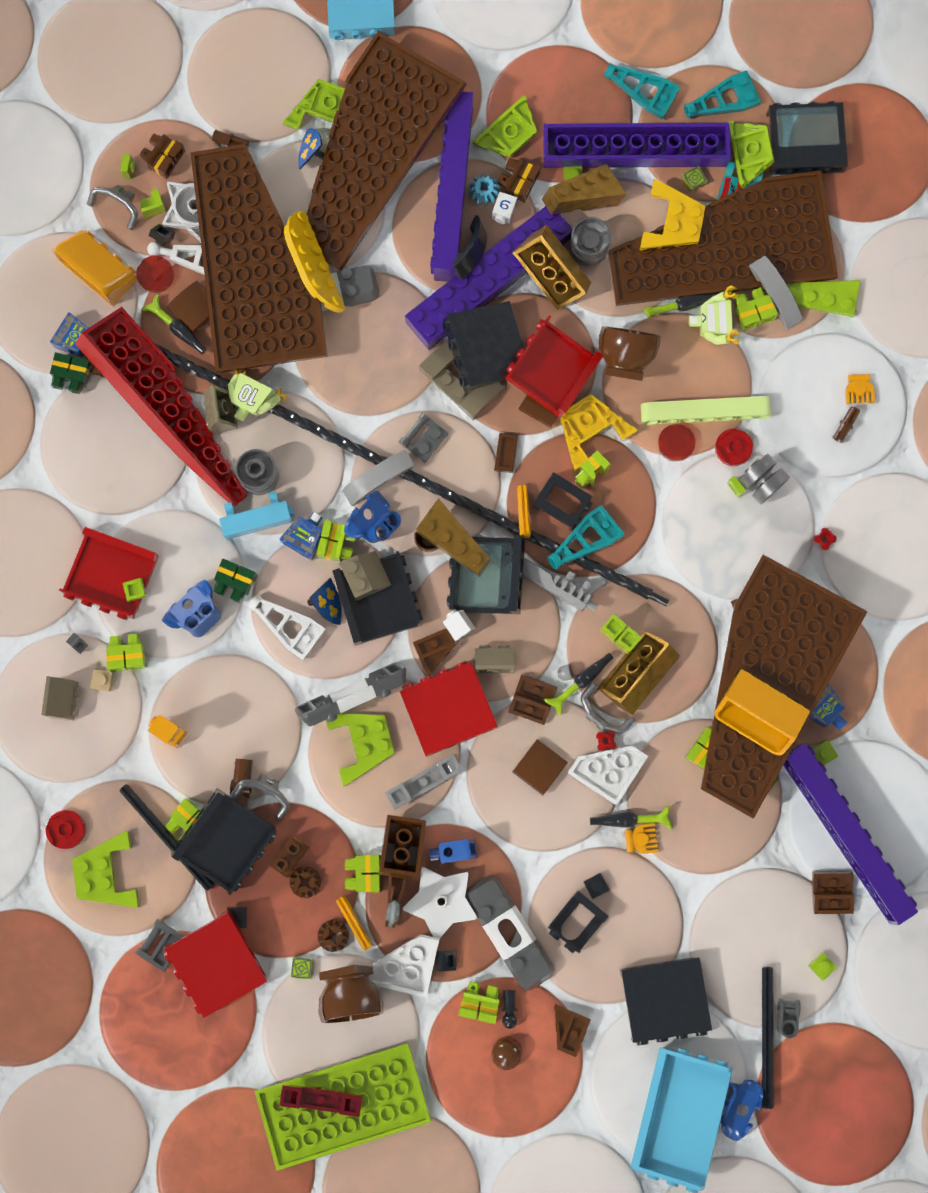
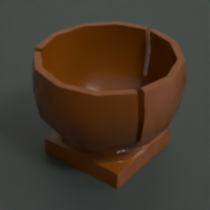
M602 326L599 334V350L606 362L604 374L642 381L644 375L642 370L656 358L660 347V336L631 330L629 332V329Z
M351 965L319 972L320 981H326V986L319 997L318 1013L321 1023L349 1022L351 1015L352 1021L383 1014V1000L380 990L368 978L369 975L374 974L373 966Z

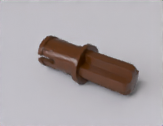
M218 130L213 132L212 141L227 146L245 144L249 148L248 140L236 137L233 133L227 134Z
M856 407L849 408L844 419L840 420V425L832 437L835 441H839V443L844 442L850 429L854 428L853 424L860 414L859 409Z

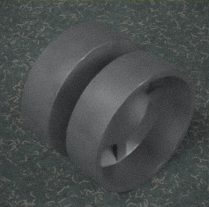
M596 217L583 218L575 224L571 235L570 252L578 263L593 266L605 259L611 241V232L608 225Z
M251 449L244 452L236 462V476L243 488L250 494L265 495L276 487L279 480V471L273 458L267 452L260 449Z
M769 454L751 464L739 480L746 490L751 489L755 485L758 486L752 496L760 504L769 499L791 478L782 468L772 474L771 470L777 462Z

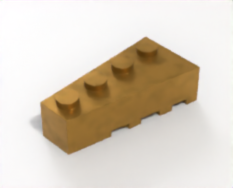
M605 164L549 187L542 201L552 215L573 212L576 209L583 211L592 207H597L598 209L604 208L607 205L612 207L618 206L625 197L626 192L608 165Z
M438 498L417 526V533L480 577L491 563L490 558Z

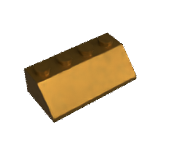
M548 225L532 233L513 251L515 257L557 310L587 293L591 281Z
M646 630L642 633L640 641L628 654L624 655L597 688L618 707L631 715L635 713L680 657L670 643Z

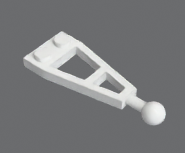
M151 242L148 245L147 251L149 255L157 257L160 254L170 256L172 262L204 275V267L200 266L202 261L201 245H173V249L164 248L158 242ZM179 252L196 253L194 262L192 263L178 257Z

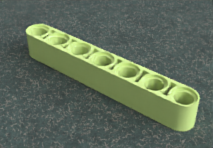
M768 396L646 402L640 405L643 425L750 420L771 417L770 397Z

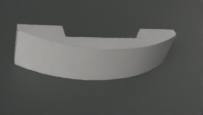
M763 256L750 264L749 268L756 280L762 283L766 292L770 295L773 304L779 312L778 317L785 329L788 330L803 319L794 297L769 259Z
M403 450L360 475L342 491L350 505L354 506L383 484L415 467V464L408 452Z
M454 754L385 793L393 808L397 809L463 770Z

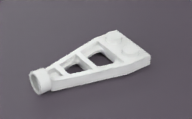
M255 595L248 605V608L259 615L287 650L303 661L326 630L311 618L263 600L258 595ZM272 610L284 615L279 625L273 624L268 619V615ZM287 621H294L302 625L301 631L294 639H290L283 631Z

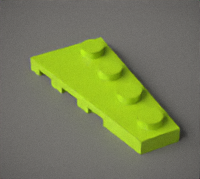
M860 280L786 284L798 307L853 317L855 314Z

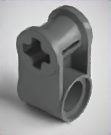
M782 998L778 1000L777 1030L783 1037L793 1038L798 1034L801 1010L800 1000H795V1002L784 1001ZM786 1023H790L792 1026V1031L789 1034H786L783 1029Z

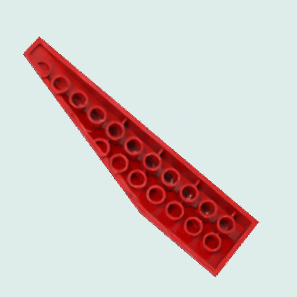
M122 306L80 334L75 342L76 346L152 431L193 472L228 503H232L233 507L248 496L237 476L233 475L228 460H225L221 454L219 444H216L213 440V434L209 431L199 409L193 405L191 395L185 391L183 381L180 377H177L172 362Z

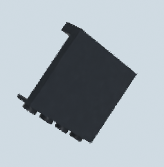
M510 301L448 314L442 320V327L447 334L448 347L453 353V363L455 368L458 369L459 383L463 387L464 392L473 387L506 380L505 377L508 374L506 369L512 361L514 363L517 361V353L522 347L524 348Z
M396 551V554L380 558L391 586L359 601H356L343 570H340V568L332 570L355 646L421 626L420 621L423 620L421 610H416L415 603L418 600L415 591L411 592L409 585L412 584L409 573L405 574L404 566H407L404 555L400 556L399 551Z
M216 788L171 851V857L186 863L227 890V893L231 895L233 891L236 892L240 888L242 878L250 874L255 860H259L263 856L265 846L273 842L277 835L275 833L276 828Z
M699 957L620 969L632 1036L631 1041L637 1043V1046L649 1044V1040L656 1039V1042H666L668 1037L676 1036V1039L688 1038V1034L695 1033L696 1036L708 1035L707 1031H712Z

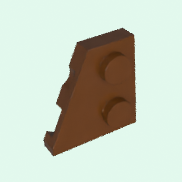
M447 628L413 642L427 676H430L456 646Z
M555 1004L557 1049L577 1057L591 1019Z

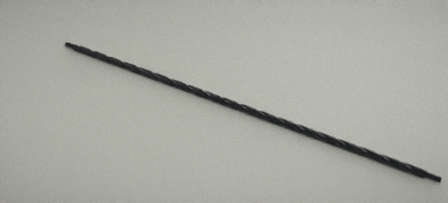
M156 344L173 365L181 367L185 371L205 379L217 387L228 390V384L231 380L222 378L217 373L198 366L194 362L178 354L171 353L166 348ZM277 404L268 411L375 465L387 459L334 431L325 429L320 424L299 416L297 413ZM408 470L399 476L514 534L520 535L519 523L509 520L507 517L483 507L479 503L459 495L439 483L430 481L428 478L412 470ZM531 530L530 537L525 538L552 553H555L561 545ZM569 548L572 553H576V551ZM586 556L573 560L578 566L599 574L603 578L621 587H625L647 600L651 599L665 607L669 602V599L652 592L653 589L616 573L614 570L590 560Z

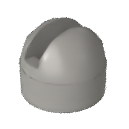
M569 664L558 669L559 679L562 681L572 680Z

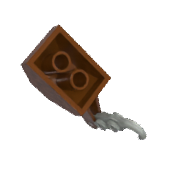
M387 815L378 874L389 876L385 927L395 928L407 879L418 881L426 820ZM392 877L402 878L397 900H393L391 903Z

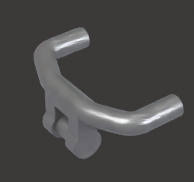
M120 185L114 188H92L86 204L93 207L97 194L108 195L124 204L131 213L127 228L134 230L138 219V211L132 204L135 194L131 191L127 192Z
M591 682L580 698L585 712L588 714L586 718L590 722L593 721L600 731L605 729L616 734L626 732L636 720L629 716L619 727L603 719L592 709L588 700L589 696L597 688Z
M263 773L260 774L258 780L240 781L230 794L231 798L237 799L242 790L248 787L258 788L274 796L282 805L275 816L277 821H282L290 808L289 801L278 790L279 781L271 780Z

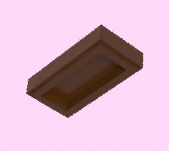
M499 433L494 471L513 473L518 435Z

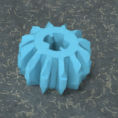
M483 173L481 178L475 176L474 182L469 184V194L472 195L471 199L472 201L477 200L478 205L484 202V205L487 206L488 201L494 203L495 198L499 195L500 186L497 185L496 178L491 180L490 174L487 178L484 177Z

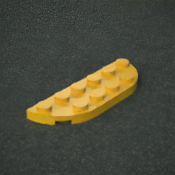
M297 211L287 219V225L284 226V235L300 277L309 293L314 298L317 297L321 302L325 303L323 305L325 308L341 313L346 308L316 240L315 233L308 221V216L305 211Z

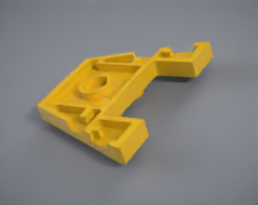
M654 179L650 197L669 201L662 235L643 232L640 250L673 245L698 244L705 205Z
M592 394L569 407L567 412L560 418L575 471L580 469V466L588 459L580 445L606 428L612 426L622 441L637 432L635 427L630 426L622 417L617 416Z

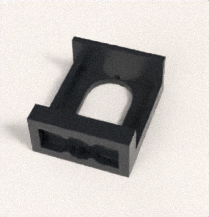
M553 472L534 501L532 508L537 511L542 510L568 526L569 530L572 531L573 527L576 528L582 521L580 517L584 511L588 512L593 504L590 501L592 495ZM555 485L580 501L581 508L578 513L567 514L546 501Z
M577 890L549 924L548 928L551 930L549 934L557 941L561 938L566 942L564 947L571 953L575 951L580 953V950L609 916ZM580 903L595 916L576 939L568 940L562 935L561 927Z

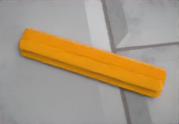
M519 485L517 497L520 535L524 538H529L531 529L527 485Z
M345 896L340 897L336 900L337 905L364 951L368 950L373 946L347 898Z

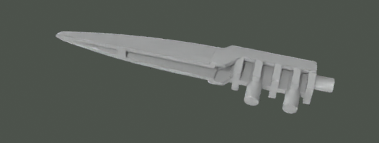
M475 533V537H484ZM485 545L501 559V545ZM524 558L523 576L580 611H583L585 608L593 612L596 610L598 605L590 601L593 595L588 593L592 586L590 582L585 581L583 586L579 588L571 583L576 575L573 572L569 571L564 579L560 575L554 576L552 573Z

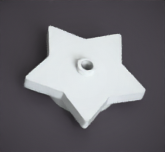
M168 181L167 187L172 205L162 222L163 227L187 229L201 243L197 209H192L196 206L194 183L182 184Z
M422 867L419 892L403 907V910L424 919L433 937L439 939L453 923L477 919L465 898L468 872L443 877L426 867ZM444 898L445 904L440 906L437 900Z

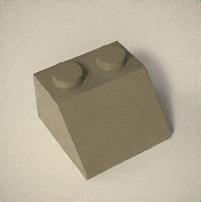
M214 385L209 386L204 393V408L207 414L206 424L209 431L220 434L237 429V419L234 417L236 413L235 405L231 403L229 391Z
M376 551L356 555L339 563L356 601L391 586Z
M480 645L479 648H475L476 674L514 673V648H510V645H498V648H491L490 645Z
M46 676L41 715L51 719L74 721V716H77L78 713L76 698L80 696L81 690L80 686H78L79 682Z

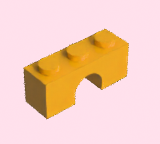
M160 714L152 718L148 724L150 728L147 730L164 743L175 748L179 746L188 733L173 721Z

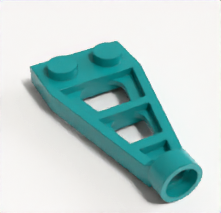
M612 63L609 64L604 73V77L613 81L645 111L663 120L680 90V86L665 78L616 66ZM627 76L639 79L640 82L635 89L625 84L624 80ZM650 84L657 87L658 90L653 99L648 100L641 94L640 89L642 85Z
M746 70L728 77L696 100L684 104V112L688 119L743 112L760 106L761 100ZM732 88L738 101L736 103H725L721 94L727 89ZM711 97H716L719 106L708 109L705 101Z
M600 505L584 517L555 553L548 557V561L557 570L568 562L611 546L624 537L625 534L604 507ZM592 526L601 539L594 543H587L582 534L588 527ZM577 539L584 548L576 553H572L568 545Z

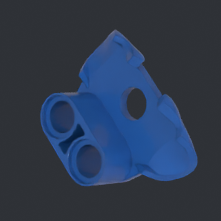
M374 491L365 497L367 501L361 508L358 509L356 507L348 518L344 527V532L348 537L355 539L363 537L370 543H377L388 539L400 526L401 516L395 511L390 512L388 501L379 491ZM365 509H369L371 511V519H366L364 517Z
M202 580L191 587L184 597L170 607L163 616L162 621L171 628H183L197 638L205 635L221 618L220 611L212 601L213 590L206 580ZM192 600V607L184 609V603Z
M744 1080L741 1084L732 1082L729 1084L734 1093L732 1097H726L725 1113L722 1115L720 1123L722 1124L723 1134L732 1140L739 1141L745 1137L753 1127V1124L748 1122L755 1107L759 1111L761 1109L763 1088L754 1080ZM740 1104L748 1107L749 1111L746 1116H740L737 1113V1107Z

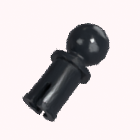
M503 990L504 1008H502V1011H506V1014L502 1018V1024L505 1028L512 1029L517 1025V1017L513 1014V1011H517V1008H515V990Z

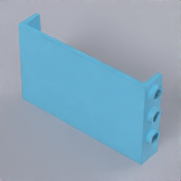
M327 0L330 39L373 38L377 31L385 36H395L393 0Z
M660 1047L630 1168L646 1173L650 1179L659 1180L661 1178L667 1180L666 1184L678 1187L680 1184L686 1186L687 1191L698 1193V1191L705 1189L733 1068L728 1067V1062L716 1060V1063L708 1061L709 1057L697 1054V1057L689 1055L690 1051L678 1048L675 1051Z

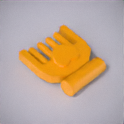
M870 374L848 375V382L851 383L846 386L845 390L846 405L850 404L849 393L851 394V404H854V395L856 396L857 404H859V397H861V403L864 404L865 393L866 402L870 403L871 396V404L875 403L874 387L869 383Z
M655 823L639 825L635 827L633 833L632 830H624L627 852H635V849L638 853L642 854L659 852V849L646 850L658 847L657 844L646 845L647 843L657 842V839H649V837H656L655 833L645 834V832H653L656 829H643L644 827L655 826Z

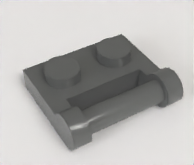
M421 413L418 417L419 420L407 435L399 440V443L426 463L448 436V432L432 421L426 414ZM424 424L429 426L414 446L410 444Z
M157 919L154 923V928L142 947L138 948L135 953L165 972L170 965L163 953L165 952V946L181 939L184 935L160 919ZM160 931H165V935L152 955L148 954V950Z

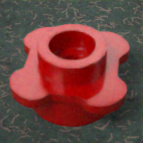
M822 528L821 533L814 536V542L819 543L823 550H828L829 546L837 541V537L828 528Z
M613 731L608 733L598 732L596 734L599 751H604V749L614 750L616 748V743H614L615 733Z

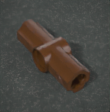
M236 758L234 777L230 784V794L240 781L251 780L253 760ZM245 787L235 800L248 808V798L251 796L252 788Z

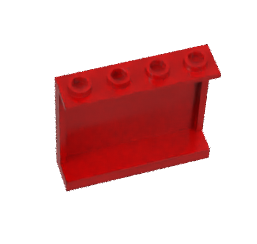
M549 315L545 320L541 319L535 327L537 329L536 333H531L526 340L528 344L526 348L522 347L516 355L517 361L515 363L512 361L506 369L508 374L505 379L555 416L561 418L567 412L603 356L598 351L592 354L549 322L551 316Z
M84 527L82 532L84 535L83 541L63 589L59 588V591L64 594L63 597L74 601L77 598L82 600L81 604L92 608V605H96L99 607V611L110 614V611L117 613L116 617L126 621L128 618L134 619L142 599L128 602L123 583L142 578L146 590L159 555L156 552Z
M466 661L461 662L453 670L449 671V668L438 672V676L431 678V675L420 679L421 683L416 685L409 683L402 686L403 690L399 691L426 757L498 728L472 662L468 664Z
M229 909L218 918L174 943L167 944L164 948L165 952L163 953L166 960L174 965L175 969L173 971L178 980L182 979L186 995L192 997L195 1002L193 1004L197 1014L201 1013L203 1018L267 982L264 970Z

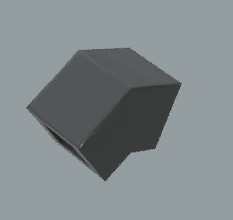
M73 633L66 641L79 654L88 646L76 633Z

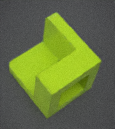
M158 188L151 190L152 197L140 201L145 219L166 212Z

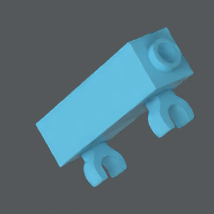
M276 491L268 492L271 505L235 514L232 503L224 504L227 516L219 518L223 535L228 540L292 523L291 517L294 516L292 505L288 506L286 501L279 502Z

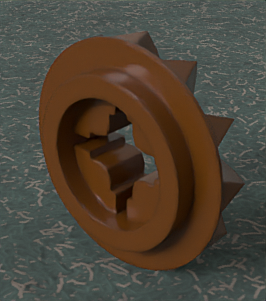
M299 867L290 876L291 890L298 897H312L320 889V875L312 867ZM299 876L305 879L312 876L308 882L311 889L307 886L299 888L302 883Z
M329 920L319 928L317 934L318 943L329 952L340 951L348 943L349 931L342 922ZM329 928H331V930H333L334 933L341 932V934H339V936L336 937L337 944H335V942H333L332 939L325 940V938H327L330 935Z

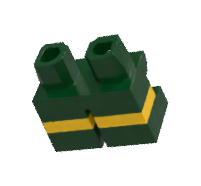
M55 352L50 370V375L52 376L51 386L55 389L63 390L64 383L69 382L68 390L72 393L80 394L82 387L87 386V378L93 367L90 360L78 357L72 358V356Z
M222 558L214 578L216 581L214 592L224 596L227 588H231L233 592L230 599L240 603L245 595H249L250 588L258 574Z

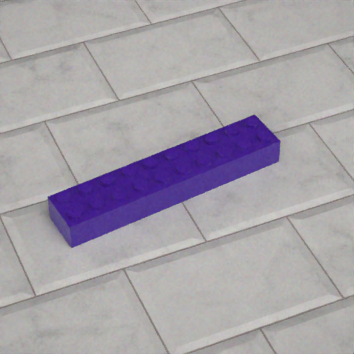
M462 91L444 121L445 132H443V150L441 151V167L439 171L440 182L437 191L438 203H436V221L434 222V238L432 241L433 252L430 261L431 274H434V281L448 282L456 276L452 265L460 249L473 115V92Z
M729 123L544 124L543 168L575 166L598 168L605 164L609 168L727 167L730 161Z
M543 207L484 253L476 267L463 280H459L456 275L405 315V323L425 347L430 350L447 337L442 327V320L448 314L486 306L528 273L515 257L513 251L532 233L548 225L562 245L571 240L573 229L560 214L551 215L547 207Z
M805 743L791 750L783 766L888 923L893 925L902 924L918 913L916 909L917 903L911 896L908 897L904 891L906 889L905 885L894 876L893 873L895 871L888 862L885 863L881 857L883 856L882 851L877 845H873L870 840L872 839L870 833L859 824L861 821L858 815L850 811L848 808L849 802L843 795L840 796L836 790L838 788L837 784L832 778H828L825 773L827 772L825 766L814 757L816 754L813 748Z

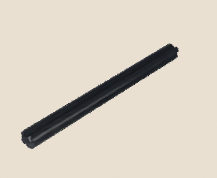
M125 784L120 788V793L172 851L178 841L128 784ZM179 860L206 891L214 887L215 884L212 880Z
M762 967V1108L773 1109L772 967Z

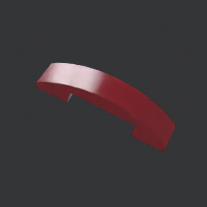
M282 1085L279 1106L297 1109L306 1108L360 1117L363 1096L321 1088Z

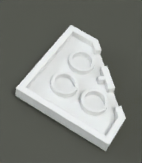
M633 746L578 756L567 774L614 805H617L648 756Z
M420 934L374 962L372 965L374 974L370 975V980L378 987L427 997L439 938Z

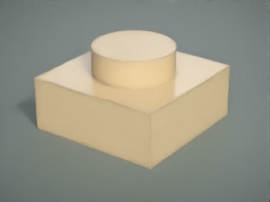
M93 670L90 689L111 692L114 673Z

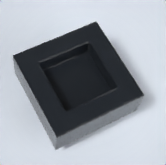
M161 224L153 227L149 232L151 238L164 245L171 241L175 235L174 231L163 227Z
M601 873L583 881L592 899L610 890Z
M227 907L238 927L246 928L247 907Z
M456 950L437 951V971H456Z

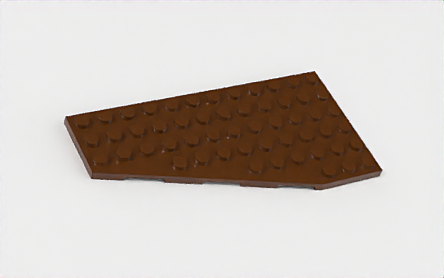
M378 31L346 78V87L339 109L336 111L329 133L330 139L322 165L319 166L312 189L313 194L306 214L325 261L340 271L343 270L467 85L465 81Z
M239 144L190 152L216 373L328 357L321 301L309 293L300 277L285 240V225L247 146Z
M821 171L765 177L761 181L738 192H733L709 203V205L705 206L698 244L673 245L640 250L641 236L608 251L616 306L671 300L687 295L721 293L726 291L729 286L737 288L732 290V292L764 288L762 283L756 280L749 268L750 264L763 256L769 259L786 284L827 281L838 278ZM664 225L649 233L662 235Z
M764 554L761 556L733 608L715 710L739 671L743 669L796 703L801 704L810 713L796 740L783 755H775L719 721L714 714L701 790L754 819L868 611Z

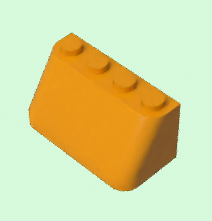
M80 230L58 243L52 249L58 261L112 307L138 280L135 276L136 271L130 265L125 266L121 263L122 259L116 253L111 254L108 252L109 248L100 241L98 243L95 241V236L88 230Z
M743 669L739 671L714 712L715 717L719 721L775 755H783L796 740L810 713L801 704L796 703Z

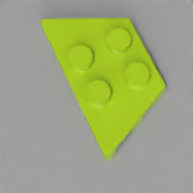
M523 95L473 140V145L511 158L537 134V129L532 120L526 96Z
M729 121L739 184L743 188L775 162L769 129L765 125L737 124L734 121Z

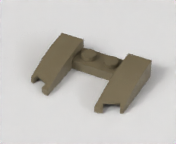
M447 340L419 365V369L468 417L474 420L506 386L501 385L500 381L478 386L472 392L470 390L464 392L459 380L447 369L453 363L454 358L452 351L448 347Z

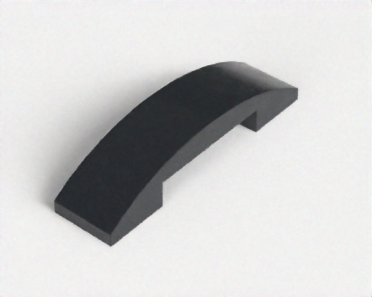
M478 215L474 216L469 227L472 237L465 252L458 253L452 265L459 280H463L476 267L486 249L487 233Z

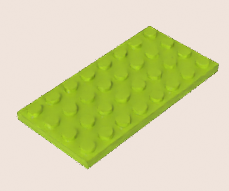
M409 1043L255 1090L277 1171L431 1122ZM282 1085L321 1088L363 1096L360 1117L306 1108L297 1109L279 1106Z

